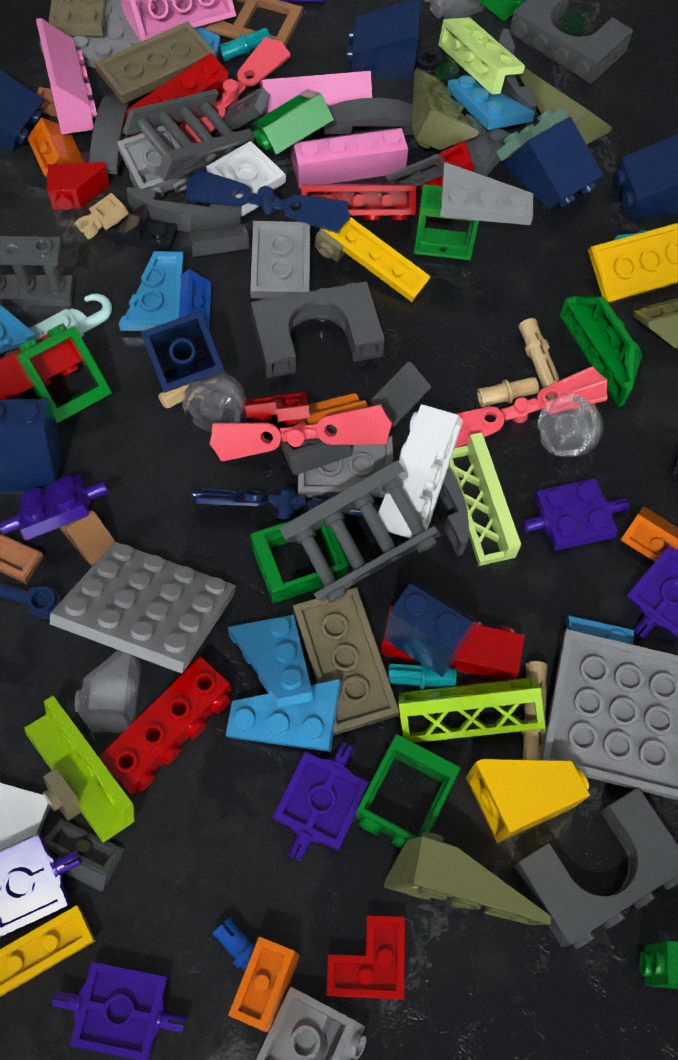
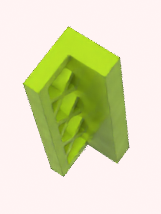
M537 677L399 693L398 705L403 738L413 743L545 729L541 687ZM532 702L535 704L536 719L521 721L512 714L519 704ZM494 707L502 713V716L495 724H485L477 716L484 708ZM470 709H475L472 713L467 711ZM458 711L467 719L461 727L450 728L442 722L448 712ZM439 713L437 717L432 714ZM423 715L432 722L426 731L410 733L408 716ZM509 718V719H510L511 721H513V722H505V721Z
M51 696L44 701L46 715L24 727L25 733L51 771L55 768L58 769L77 796L80 812L102 843L134 823L133 803L56 698Z

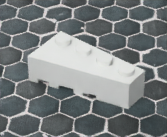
M421 404L419 411L414 412L409 426L411 431L407 441L402 446L399 462L408 475V478L403 480L404 485L402 488L425 530H428L463 420L457 414ZM390 493L386 494L378 516L387 532L412 539L414 536Z

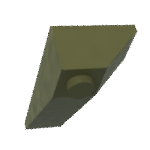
M416 67L414 71L412 130L416 142L427 149L434 147L441 150L476 137L480 131L475 119L469 114L463 115L462 110L464 107L460 102L451 98L452 92L440 78Z
M524 68L523 73L518 74L524 85L530 86L541 114L549 109L556 112L565 108L586 144L610 133L613 127L528 69Z
M424 832L421 837L408 839L385 879L384 888L417 898L447 900V897L452 898L451 906L480 910L482 905L485 906L484 913L487 915L528 925L551 924V916L462 850L443 843L444 837L437 834Z

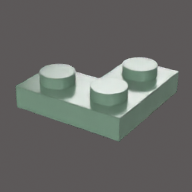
M565 108L556 112L549 109L537 118L539 121L537 125L531 124L520 133L516 131L503 140L505 145L496 151L500 160L504 161L510 158L529 139L570 117Z

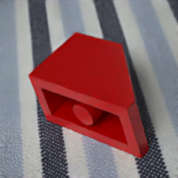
M105 162L48 164L47 193L53 210L82 209L110 186Z

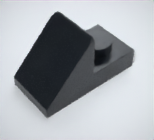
M144 204L121 220L114 241L116 244L171 252L178 232L177 224L149 219L147 206Z

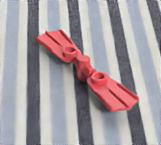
M265 37L238 70L237 77L239 82L233 79L224 81V93L218 101H215L213 106L222 119L226 114L225 108L239 101L238 96L246 86L258 84L290 58V52L286 49L283 42ZM247 76H254L251 79L246 78ZM206 116L197 117L207 131L212 134L216 128ZM185 121L178 126L192 143L202 142Z
M591 366L541 389L537 399L536 397L529 400L518 398L514 405L502 408L501 411L496 407L489 406L456 413L461 417L463 423L454 448L466 446L472 434L482 432L483 436L486 437L499 431L504 425V418L506 421L513 419L517 423H523L527 420L529 413L540 409L547 413H555L606 401L608 398V380ZM554 395L557 400L550 402L546 399V396ZM493 415L496 420L494 422H487L485 417Z
M379 404L325 416L317 425H307L301 422L293 427L280 428V431L271 423H214L209 444L217 453L220 461L273 451L280 445L281 437L282 442L287 441L294 447L300 446L305 439L319 438L322 442L329 445H386L392 421L386 415L382 405ZM327 425H334L337 433H329ZM263 432L271 433L273 440H266Z

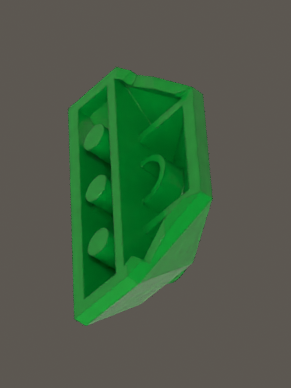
M567 297L559 316L590 364L608 380L607 390L618 407L623 406L633 388L642 358L639 345L632 340L625 329L624 323L616 316L604 297Z

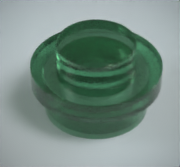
M580 11L569 12L562 21V29L571 36L582 35L586 32L588 26L586 15Z
M443 57L436 67L437 79H440L445 85H448L449 80L457 79L459 72L458 63L450 57Z

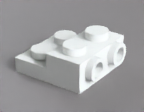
M251 141L206 166L209 173L248 185L251 190V196L252 193L257 194L258 189L262 186H270L274 190L286 183V174ZM238 194L234 198H241L243 195ZM249 202L241 206V216L246 215L259 206L249 204Z

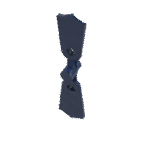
M197 170L186 181L187 200L192 202L243 206L249 202V204L261 206L265 214H271L275 209L281 211L283 209L284 214L289 218L334 233H338L343 225L350 220L348 201L302 195H292L284 200L274 196L273 189L270 186L260 187L257 194L252 193L251 196V190L248 185L203 170ZM238 194L243 195L241 198H234ZM293 207H300L298 211L291 210Z
M203 487L200 491L191 493V498L195 500L196 504L263 506L269 502L275 508H278V518L294 519L295 510L304 505L308 509H313L331 498L325 495H314L310 501H307L306 496L295 495V489L292 487H282L280 494L270 493L269 498L264 497L263 492L258 490H247L243 494L237 493L235 490ZM374 500L372 505L378 514L381 505H377ZM355 508L345 513L363 516L361 511H356Z

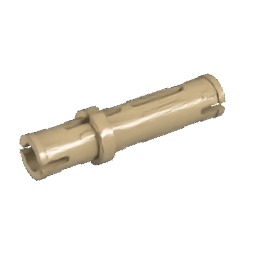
M529 318L522 321L518 328L526 343L525 352L532 359L542 387L545 388L560 381L549 355V344L547 340L543 339L537 320ZM554 395L546 396L547 400L550 402H554L557 400V398Z
M530 661L525 665L526 678L537 677L540 684L545 729L521 731L520 734L523 736L524 743L523 760H541L547 729L545 712L548 665L540 661ZM534 702L525 703L524 720L536 719Z

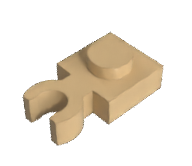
M110 193L89 208L90 215L79 218L75 224L79 231L83 232L87 239H90L98 233L101 227L107 230L111 226L118 224L129 213L126 207Z

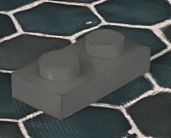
M263 87L259 88L227 107L223 120L232 131L242 129L247 122L253 119L258 120L264 115L267 109L265 105L270 94Z

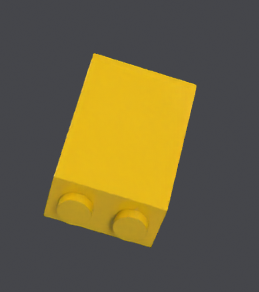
M482 759L473 765L466 776L497 844L575 808L590 796L587 791L589 783L581 769H576L572 761Z

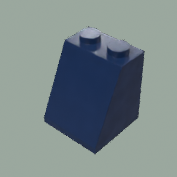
M410 0L356 16L355 28L350 27L349 44H353V46H348L347 63H352L351 72L371 71V77L413 80L421 0Z
M1 70L0 148L12 152L18 143L20 145L25 143L30 134L28 129L31 125L36 126L43 116L44 112L40 110L43 98Z
M571 116L529 139L504 162L506 167L549 210L558 204L561 208L576 200L574 195L579 192L582 196L597 187L595 182L604 176Z
M678 134L621 158L618 169L614 172V184L616 187H619L622 205L627 209L630 219L678 213Z
M201 310L140 332L164 393L224 371Z
M47 399L0 400V494H25L31 489H41L52 485L60 479L63 436Z
M410 583L390 611L384 640L443 677L480 620L424 585Z

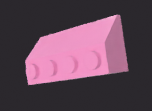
M120 0L124 16L140 42L187 21L194 28L236 16L232 0Z
M42 18L36 19L61 134L93 130L92 118L96 117L97 112L82 51L76 50L74 40Z
M371 71L266 79L259 82L260 88L263 87L270 94L265 105L267 109L264 115L307 89L320 92L327 106L347 100L372 98Z
M402 128L298 141L289 147L299 188H301V184H332L386 176L405 168L408 156V146Z

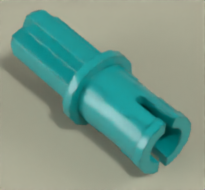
M267 28L245 36L241 33L240 37L219 44V49L226 62L243 54L250 55L249 51L256 49L265 37L271 39Z
M391 663L388 666L387 677L390 684L419 686L420 690H424L425 686L442 688L456 686V667L449 668L442 677L422 663L421 665Z

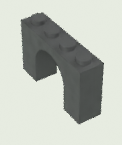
M527 0L513 13L510 33L590 84L627 51L633 29L613 17L598 31L588 36L577 37L561 32L554 26V23L566 13L569 0Z
M367 281L348 283L344 286L320 288L316 291L292 293L288 296L271 299L263 298L259 301L251 302L252 322L266 378L296 373V355L290 335L298 324L314 318L330 320L343 329L347 336L354 362L383 357L385 339Z
M636 788L600 811L623 846L628 861L625 882L614 895L597 896L580 888L570 877L550 843L512 866L534 904L551 916V924L548 926L561 947L573 944L575 949L584 946L595 938L591 931L603 924L606 929L611 928L625 918L622 911L632 904L637 910L655 899L652 891L661 885L668 890L678 884V845L639 788Z

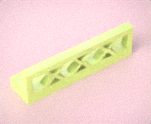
M470 17L443 19L438 45L489 93H501L505 75L523 73L525 65Z
M483 433L472 434L469 437L467 446L454 448L448 467L456 478L465 499L469 520L468 535L478 565L481 566L516 558L521 542ZM468 455L471 466L465 472L454 465L452 458ZM466 481L479 487L480 494L476 500L464 494L462 487ZM476 508L488 514L490 521L486 527L473 522L471 515ZM486 536L497 542L500 552L484 555L481 546L484 537Z

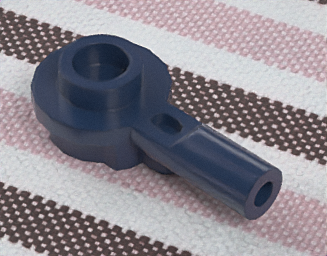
M0 583V597L26 604L31 614L39 619L50 618V613L62 601L58 591L50 586L32 587L27 591Z

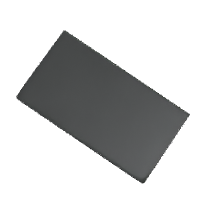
M436 154L386 175V179L389 183H413L419 186L443 176V167L446 159L443 155Z
M245 224L188 232L193 257L250 249L249 236Z
M408 361L372 398L370 406L381 404L386 415L392 421L391 427L394 429L431 389V385L417 368Z
M327 425L329 433H337L334 425ZM319 438L305 439L298 447L291 446L287 441H281L280 443L294 475L352 455L351 445H329L322 442Z
M62 818L59 819L44 839L49 852L56 859L77 850L80 854L77 858L81 857L82 865L68 870L64 874L99 891H103L124 853V848L109 841L102 843L97 835Z

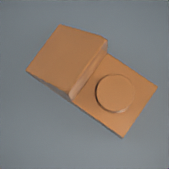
M93 510L89 511V516L59 527L91 567L115 542Z

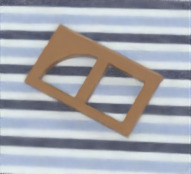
M235 0L245 4L234 24L220 20L200 27L231 39L240 37L241 33L245 36L256 32L247 29V26L257 7L287 15L277 37L270 35L271 39L282 41L286 47L303 14V7L280 0Z

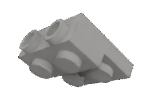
M163 125L154 128L170 149L181 148ZM143 133L117 141V148L129 170L130 179L135 188L155 190L157 200H160L167 191L174 189L175 192H182L187 189L186 181L193 176V173L163 181L157 174L162 156Z
M290 986L256 1060H357L366 1045V1036L362 1035L365 1026Z

